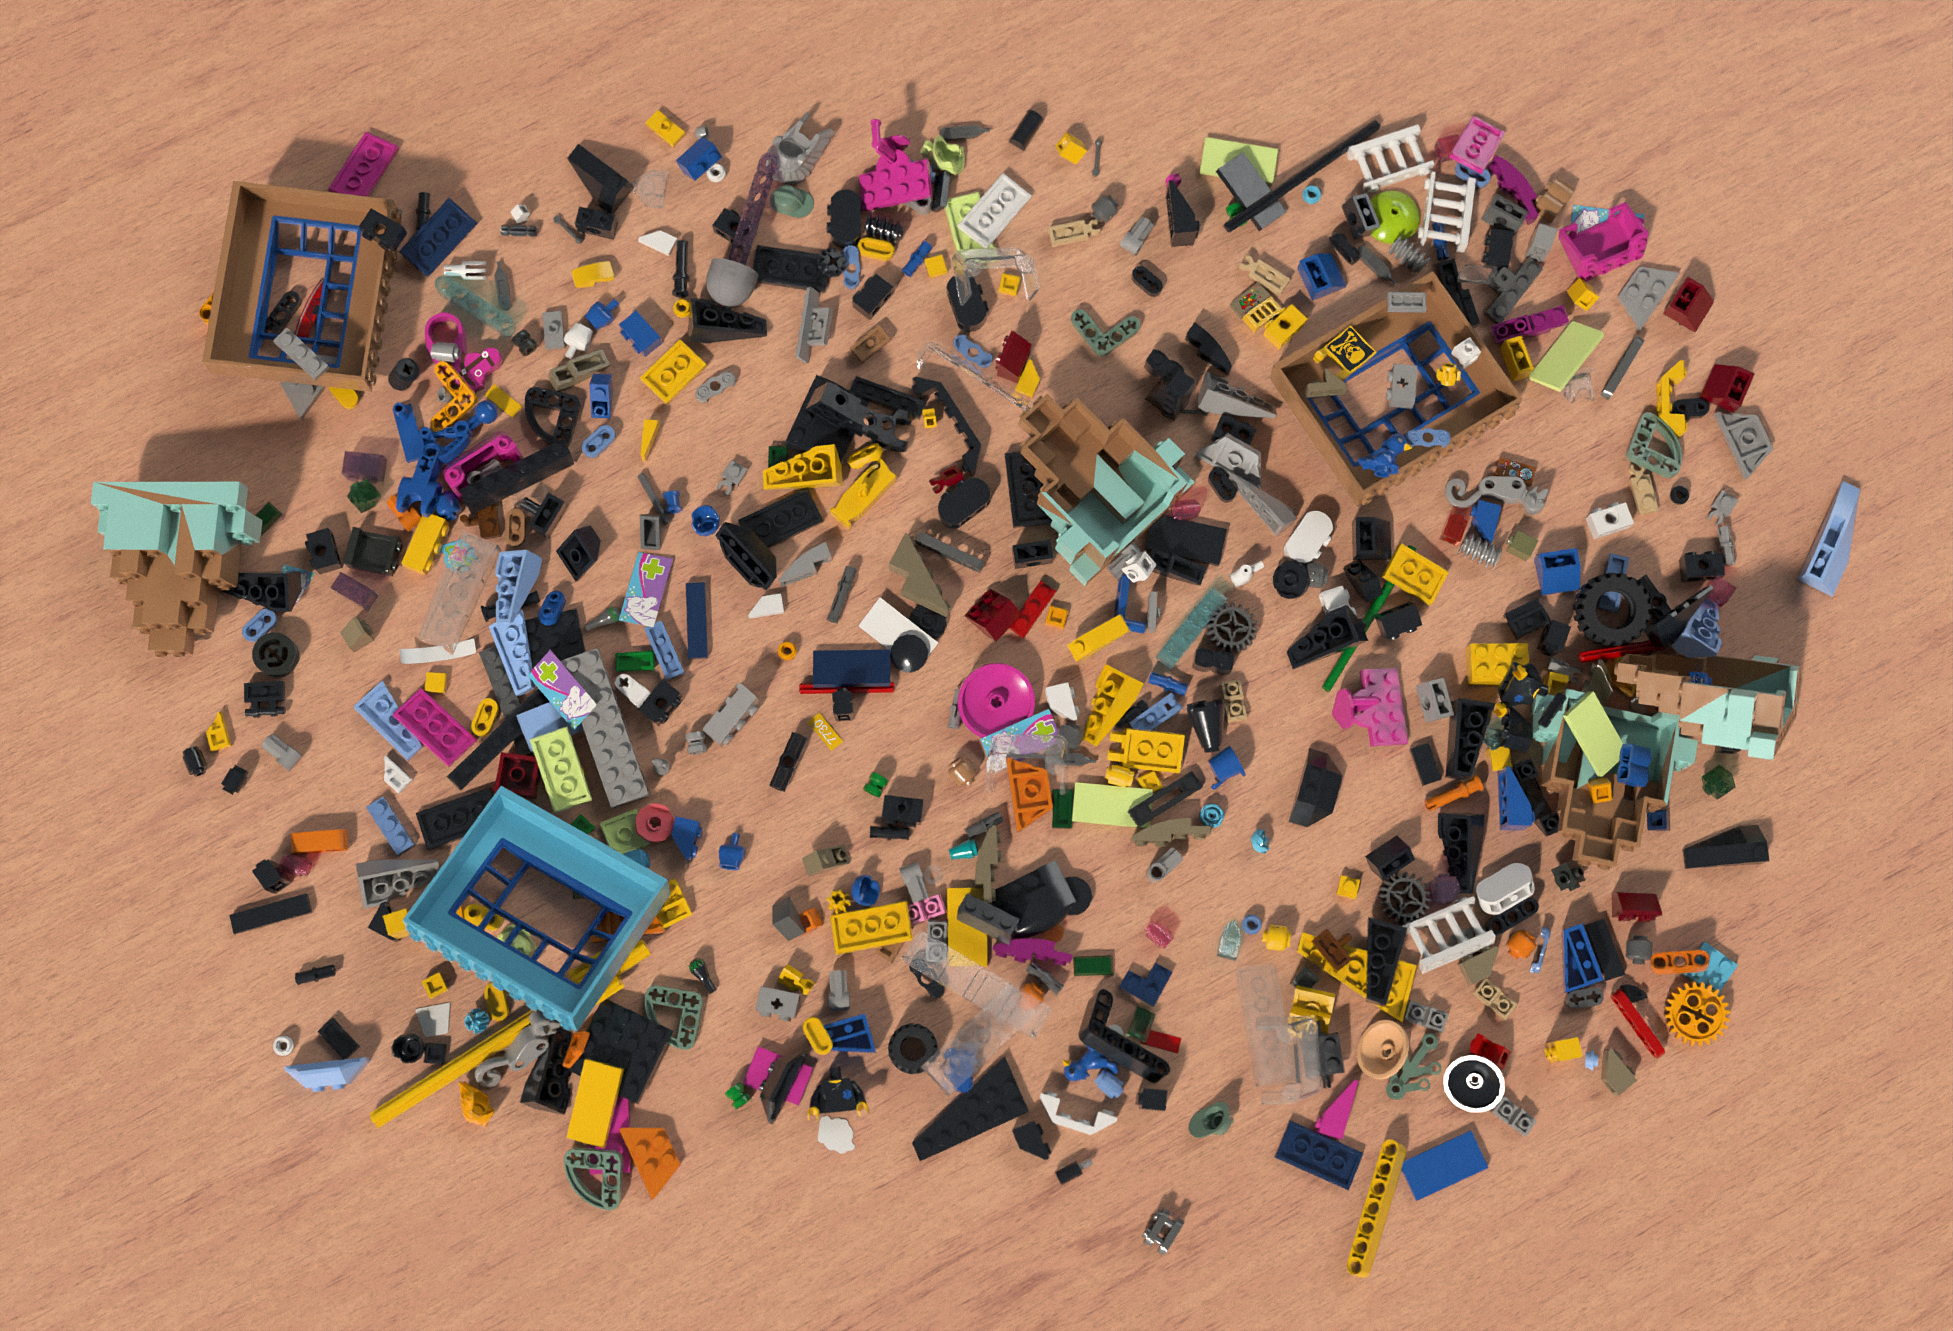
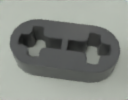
M1598 988L1571 991L1565 996V1004L1571 1009L1596 1006L1603 1002L1604 995ZM1592 991L1595 995L1598 994L1595 1002L1593 999L1587 1000L1586 996L1592 995ZM1574 994L1576 998L1582 997V1001L1576 1002L1575 1005L1574 1002H1570V998H1573Z

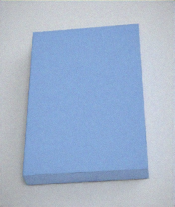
M551 702L516 715L530 751H533L530 742L532 738L566 726L569 729L570 735L584 731L582 723L573 730Z

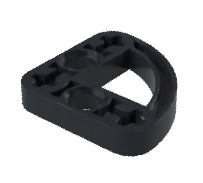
M539 387L529 388L525 395V413L533 431L541 440L551 445L558 442V438H562V430H564V437L566 439L564 442L569 447L581 407L579 399L567 393ZM535 392H537L539 397L544 398V403L542 398L537 397L533 400L531 395H535ZM551 396L558 397V402L554 405L548 403V399ZM562 398H564L566 403H571L574 400L576 406L573 405L572 408H569L568 404L562 403ZM534 406L560 411L553 436L545 432L537 423ZM566 417L572 419V423L569 426L562 425V420Z

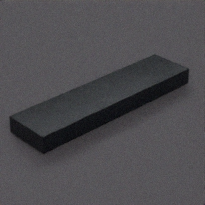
M855 376L850 389L851 392L871 403L894 411L900 409L913 414V418L919 420L926 404L925 400Z
M306 893L231 914L229 917L233 934L236 935L310 914L312 909L309 896Z

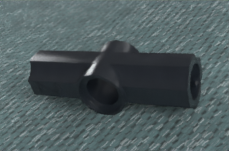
M1647 574L1636 581L1638 584L1642 583L1645 587L1643 589L1645 593H1649L1650 598L1648 602L1652 604V609L1649 612L1654 615L1656 620L1671 610L1667 604L1666 596L1659 593ZM1652 599H1656L1658 601V607L1653 605Z
M791 733L769 784L770 787L782 792L786 791L808 738L798 733ZM786 758L794 760L793 764L789 767L783 765Z

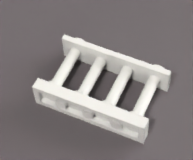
M1419 125L1349 147L1347 152L1349 161L1358 160L1366 180L1361 189L1362 194L1366 192L1373 193L1381 187L1417 175L1425 176L1431 172L1434 161L1425 163L1416 142L1421 132ZM1407 142L1410 145L1418 166L1407 167L1399 148L1400 144ZM1384 149H1392L1401 171L1393 174L1390 173L1382 154ZM1366 155H1375L1384 177L1373 179L1365 160Z
M1432 171L1424 184V189H1427L1423 224L1418 231V238H1421L1420 246H1424L1428 237L1454 242V244H1457L1456 252L1464 253L1469 239L1476 179L1468 178L1466 184L1462 186L1434 181L1436 172ZM1433 189L1461 193L1463 200L1457 202L1432 197ZM1431 205L1459 209L1461 217L1454 218L1430 214ZM1429 221L1456 225L1459 228V233L1450 234L1428 230Z
M1474 896L1461 898L1454 905L1416 921H1407L1402 926L1407 928L1406 935L1411 934L1422 955L1419 963L1422 974L1494 944L1495 934L1492 930L1488 932L1483 931L1471 909L1475 904ZM1464 911L1476 933L1475 937L1469 940L1464 937L1453 916ZM1443 919L1447 920L1458 940L1457 945L1453 947L1447 946L1436 922ZM1428 926L1440 951L1434 955L1429 953L1417 930Z

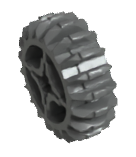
M1232 602L1230 608L1227 603H1224L1223 609L1217 606V612L1212 610V617L1207 618V621L1211 624H1206L1205 628L1210 630L1206 633V636H1213L1209 642L1213 643L1216 641L1215 649L1220 645L1222 646L1221 651H1225L1227 648L1228 653H1232L1234 649L1238 654L1240 648L1245 651L1247 649L1246 645H1252L1253 642L1250 639L1255 640L1256 635L1253 633L1257 632L1258 628L1252 627L1257 624V621L1251 620L1254 617L1253 613L1247 615L1248 608L1243 611L1241 610L1242 604L1235 608V603ZM1229 615L1228 622L1216 624L1219 618ZM1236 616L1240 617L1244 621L1246 626H1244V624L1238 623L1236 620ZM1231 622L1234 628L1232 635L1230 628H1227ZM1217 630L1226 634L1227 641L1220 637ZM1247 632L1242 640L1234 642L1236 634Z
M1397 872L1395 877H1389V881H1383L1385 887L1379 888L1384 894L1377 896L1379 899H1383L1378 905L1385 906L1381 911L1382 913L1389 912L1386 917L1387 919L1394 916L1393 923H1397L1399 918L1401 925H1405L1406 919L1413 922L1414 918L1416 921L1420 919V916H1426L1424 910L1430 909V906L1425 904L1431 902L1430 898H1426V895H1429L1431 892L1424 891V888L1428 885L1426 883L1422 886L1420 885L1421 877L1415 881L1416 876L1414 873L1408 878V872H1404L1403 877L1400 872ZM1397 883H1407L1403 891L1391 890ZM1412 886L1419 895V901L1412 895ZM1406 893V899H1408V901L1404 902L1403 904V898H1401L1399 895L1402 896ZM1390 896L1397 902V910L1391 905ZM1407 905L1417 907L1411 914H1402Z

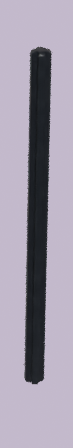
M1373 120L1225 222L1224 229L1227 232H1232L1345 154L1349 147L1357 145L1371 136L1381 127L1378 121Z

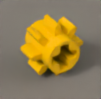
M1444 363L1442 364V369L1437 368L1436 378L1441 380L1442 385L1453 386L1456 380L1461 379V371L1457 368L1456 364Z
M841 888L836 892L832 890L831 896L826 897L827 902L830 903L828 905L829 910L835 909L836 914L841 911L846 913L847 905H851V902L847 900L850 897L849 893L843 894Z

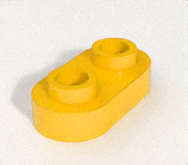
M878 443L871 444L854 452L849 456L847 462L852 469H860L871 461L879 460L883 449Z
M483 699L478 705L471 724V729L477 736H487L492 730L499 712V706L493 699ZM488 706H492L491 712H486ZM481 724H485L484 730L479 729Z
M470 904L464 910V918L470 923L479 926L489 912V909L478 904ZM476 910L477 912L475 917H471L470 915L471 911ZM495 914V922L493 924L489 923L485 929L490 931L498 930L503 924V917Z

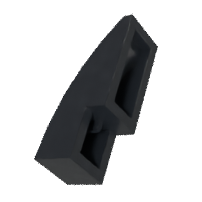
M1194 322L1186 334L1185 341L1198 348L1196 356L1229 375L1232 365L1224 350L1214 337Z
M1154 548L1147 550V554L1156 563L1152 572L1186 583L1201 585L1206 567L1174 554H1166Z

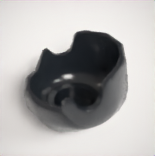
M414 1033L400 1035L394 1039L391 1046L392 1055L399 1058L402 1063H415L422 1058L425 1051L423 1040Z

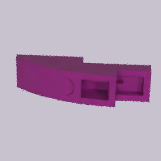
M1498 155L1494 156L1490 163V170L1498 180L1499 189L1503 190L1505 196L1512 193L1514 203L1528 211L1525 218L1527 225L1534 223L1538 217V213L1533 205L1537 198L1536 193L1527 179L1512 164Z
M1564 305L1530 316L1526 314L1492 325L1490 328L1495 343L1502 344L1505 340L1522 336L1523 340L1548 333L1552 329L1569 324Z
M1015 939L1011 941L1010 945L1002 942L994 945L992 951L996 952V956L1007 958V955L1015 957L1014 961L1026 963V960L1030 961L1032 954H1035L1036 959L1047 961V958L1055 960V964L1066 966V963H1071L1073 956L1054 950L1056 942L1043 939Z

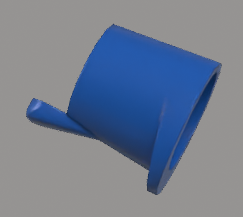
M1230 746L1208 760L1211 770L1219 781L1211 786L1213 790L1218 788L1227 779L1241 774L1243 777L1246 776L1241 763Z

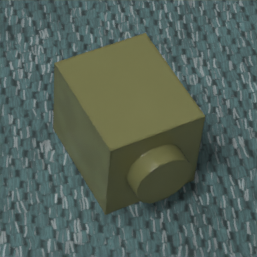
M1517 531L1514 535L1510 534L1507 539L1506 545L1508 547L1506 552L1527 561L1539 540Z

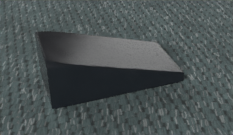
M1455 258L1434 264L1437 277L1449 294L1463 290Z

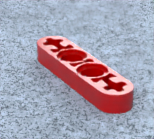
M1620 989L1610 995L1612 1001L1651 1055L1658 1059L1665 1054V1049L1625 993Z

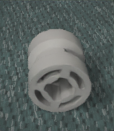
M692 732L685 735L686 741L689 744L687 748L689 755L707 752V746L704 744L705 732Z

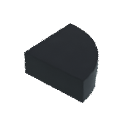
M1621 985L1622 991L1631 1003L1648 998L1642 989L1634 985Z

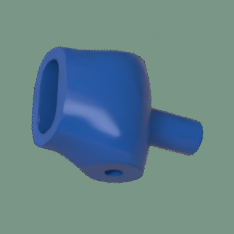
M613 299L605 306L602 302L597 301L584 316L598 331L614 321L611 311L619 303Z
M732 833L730 844L720 845V868L733 871L739 870L746 854L745 847L738 845L740 834Z

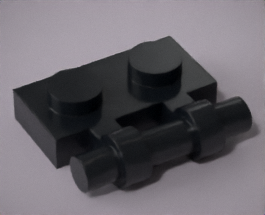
M284 681L244 683V702L252 703L251 709H245V716L260 718L261 715H270L271 717H276L278 714L286 713L285 706H277V702L285 701ZM269 702V707L260 708V703Z

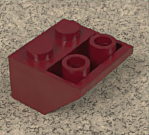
M1687 276L1663 314L1695 333L1714 301L1702 284Z
M1011 330L1010 335H1006L1004 338L1002 353H998L995 369H997V376L1018 384L1031 353L1032 344Z
M1714 364L1699 398L1734 413L1741 407L1755 373L1739 366Z
M989 589L964 616L983 634L997 642L1022 613L1010 599Z
M1624 892L1612 894V918H1618V921L1629 922L1638 919V922H1650L1656 920V917L1662 916V910L1656 894Z

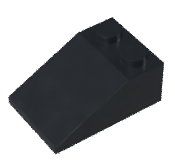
M1169 180L1166 190V204L1171 247L1193 245L1195 239L1198 238L1200 230L1199 220L1195 219V213L1173 180Z

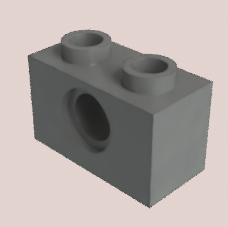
M1495 194L1486 207L1481 220L1499 230L1512 231L1514 236L1523 224L1528 211Z

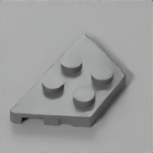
M1640 266L1637 268L1617 297L1621 305L1625 307L1627 315L1636 324V330H1641L1679 273Z
M317 355L325 363L336 364L338 358ZM291 382L280 383L301 419L306 416L326 388L325 386Z
M1717 412L1714 414L1715 420L1745 480L1762 463L1765 457L1773 450V447L1757 415H1742L1738 413L1731 415Z
M1229 433L1200 449L1195 455L1213 467L1221 469L1229 476L1234 473L1259 489L1262 487L1261 452Z

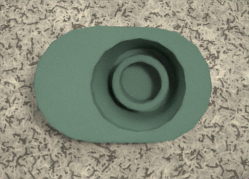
M790 185L776 188L770 196L771 207L781 214L802 218L809 215L813 210L814 202L811 195L804 190Z
M1217 1102L1195 1113L1189 1122L1190 1134L1196 1138H1203L1211 1134H1225L1234 1122L1233 1117L1229 1113L1228 1105L1224 1102Z

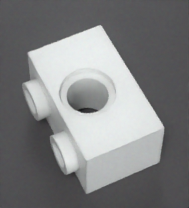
M1619 502L1608 505V508L1601 510V508L1590 511V515L1586 518L1593 539L1628 529L1634 524L1627 504H1619ZM1605 516L1611 517L1613 523L1607 522Z

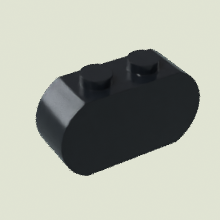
M844 189L837 191L831 197V205H827V216H830V222H827V233H830L831 241L834 245L845 249L848 245L856 246L861 240V198L852 190Z
M962 273L953 276L947 283L946 294L957 325L966 332L977 331L985 324L987 311H989L986 300L983 301L981 297L983 294L982 287L969 274Z
M979 478L962 480L955 486L956 489L952 492L947 491L940 497L938 517L944 526L951 529H959L988 507L990 490L983 480Z

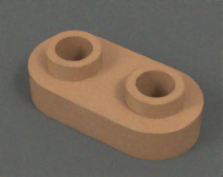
M511 509L507 512L505 518V539L511 547H520L524 544L526 538V517L521 510ZM515 517H519L518 522H513ZM514 536H519L517 541H513Z

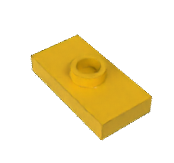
M659 110L645 122L646 126L673 148L686 135L681 128Z

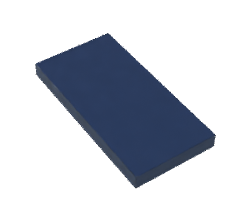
M448 198L401 248L399 253L428 278L478 223L452 199Z
M890 649L813 651V688L890 686Z
M1289 1120L1274 1158L1349 1191L1364 1153Z

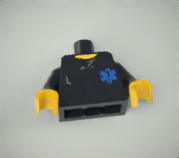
M1513 661L1498 688L1502 702H1497L1495 704L1497 709L1493 710V713L1499 718L1503 717L1507 713V709L1512 706L1532 704L1537 695L1547 696L1549 687L1543 685L1540 672L1533 664L1521 665Z
M841 1067L829 1068L830 1080L821 1081V1084L816 1086L810 1099L807 1119L810 1120L811 1115H816V1121H818L819 1114L857 1110L858 1115L861 1116V1110L866 1109L868 1114L870 1110L866 1103L864 1091L857 1082L851 1081L850 1078H842Z

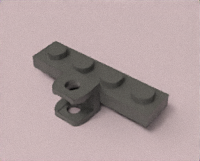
M1528 257L1515 274L1504 267L1494 271L1488 278L1487 283L1499 294L1484 314L1495 324L1503 322L1543 268L1531 257Z

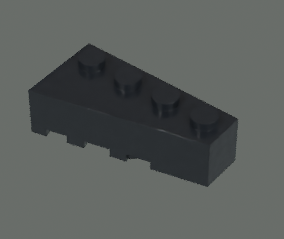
M1462 698L1451 702L1454 715L1450 716L1445 778L1466 780L1472 777L1479 756V750L1485 738L1484 734L1487 726H1489L1490 716L1496 703Z

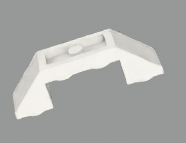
M1046 1091L1045 1094L1040 1093L1039 1098L1052 1123L1092 1135L1117 1122L1114 1112L1105 1109L1102 1112H1097L1093 1127L1090 1126L1089 1121L1080 1118L1078 1122L1070 1120L1071 1115L1060 1112L1058 1116L1056 1111L1060 1099L1056 1098L1057 1094Z

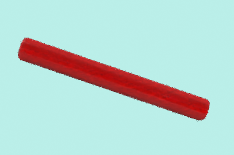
M1649 640L1582 651L1579 653L1578 659L1580 663L1598 661V659L1622 657L1626 653L1640 654L1664 650L1665 648L1663 646L1655 648Z
M891 681L890 686L813 688V683H800L799 692L800 694H832L838 688H848V691L852 693H893L895 691V684Z

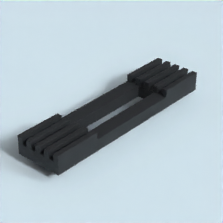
M1193 771L1128 810V814H1130V817L1133 818L1132 820L1135 821L1139 828L1197 792L1203 786ZM1175 788H1180V791H1182L1180 795L1156 810L1151 811L1148 805Z

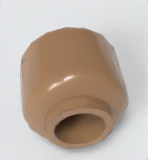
M959 757L949 764L948 774L957 786L964 784L967 787L975 781L973 777L977 774V771L968 758L962 759V757Z

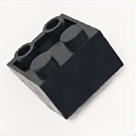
M1376 517L1354 518L1352 522L1353 560H1391V528L1389 521Z

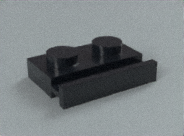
M1539 598L1503 615L1516 640L1551 622L1546 610L1539 602Z

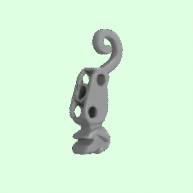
M1489 476L1483 478L1480 481L1478 491L1463 501L1457 500L1452 494L1454 486L1459 488L1457 492L1459 497L1465 494L1466 484L1462 479L1453 478L1448 481L1445 487L1446 499L1455 508H1468L1481 497H1490L1507 504L1521 503L1524 510L1530 515H1536L1541 512L1547 501L1546 497L1550 492L1548 489H1543L1537 493L1538 486L1528 491L1523 479L1517 476ZM1485 485H1490L1492 489L1486 488ZM1512 485H1517L1519 489L1513 488Z
M538 1009L532 1011L529 1015L531 1025L520 1031L511 1046L504 1051L505 1056L488 1059L475 1070L477 1083L486 1088L497 1085L501 1080V1075L495 1067L508 1064L512 1071H519L528 1066L547 1050L549 1042L546 1035L556 1033V1028L561 1026V1022L556 1019L553 1021L549 1020L543 1015L544 1012ZM545 1043L544 1047L539 1048V1044ZM519 1061H524V1063L520 1066H517L516 1064ZM486 1071H487L488 1077H490V1078H484V1077H483V1075H484V1073H485Z

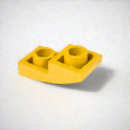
M610 261L589 264L571 271L575 288L594 287L595 282L613 281L614 279Z

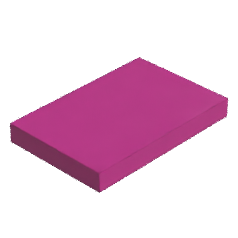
M1472 116L1449 158L1482 175L1505 132Z
M757 1047L743 1084L759 1090L764 1079L767 1080L770 1075L768 1069L771 1063L784 1056ZM803 1064L785 1101L799 1106L813 1071L812 1067Z

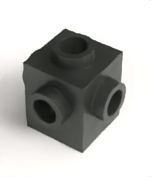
M1575 860L1551 869L1555 877V883L1561 891L1567 888L1569 891L1581 887L1579 883L1586 880L1582 868Z

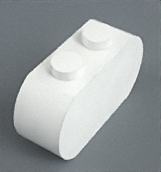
M1320 511L1308 512L1284 546V556L1287 561H1297L1304 566L1307 563H1311L1312 560L1316 562L1322 553L1319 551L1322 545L1327 546L1332 539L1330 533L1333 530V525L1330 518Z
M1512 863L1502 868L1497 873L1479 882L1476 887L1480 907L1486 913L1493 915L1501 914L1533 895L1535 891L1531 870L1526 865L1520 863Z

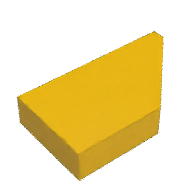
M1031 359L1028 360L1015 388L1016 392L1030 398L1033 397L1040 382Z
M221 711L216 714L214 722L206 732L212 752L232 746L223 712Z

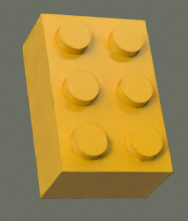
M1528 643L1469 644L1466 647L1467 686H1500L1513 661L1521 665L1529 663Z

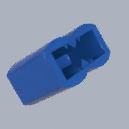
M1633 743L1623 744L1620 750V765L1617 771L1618 783L1633 787H1646L1649 780L1648 766L1651 762V749Z

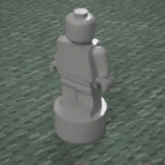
M659 758L652 760L651 763L654 764V770L658 775L664 776L670 772V764L666 760Z

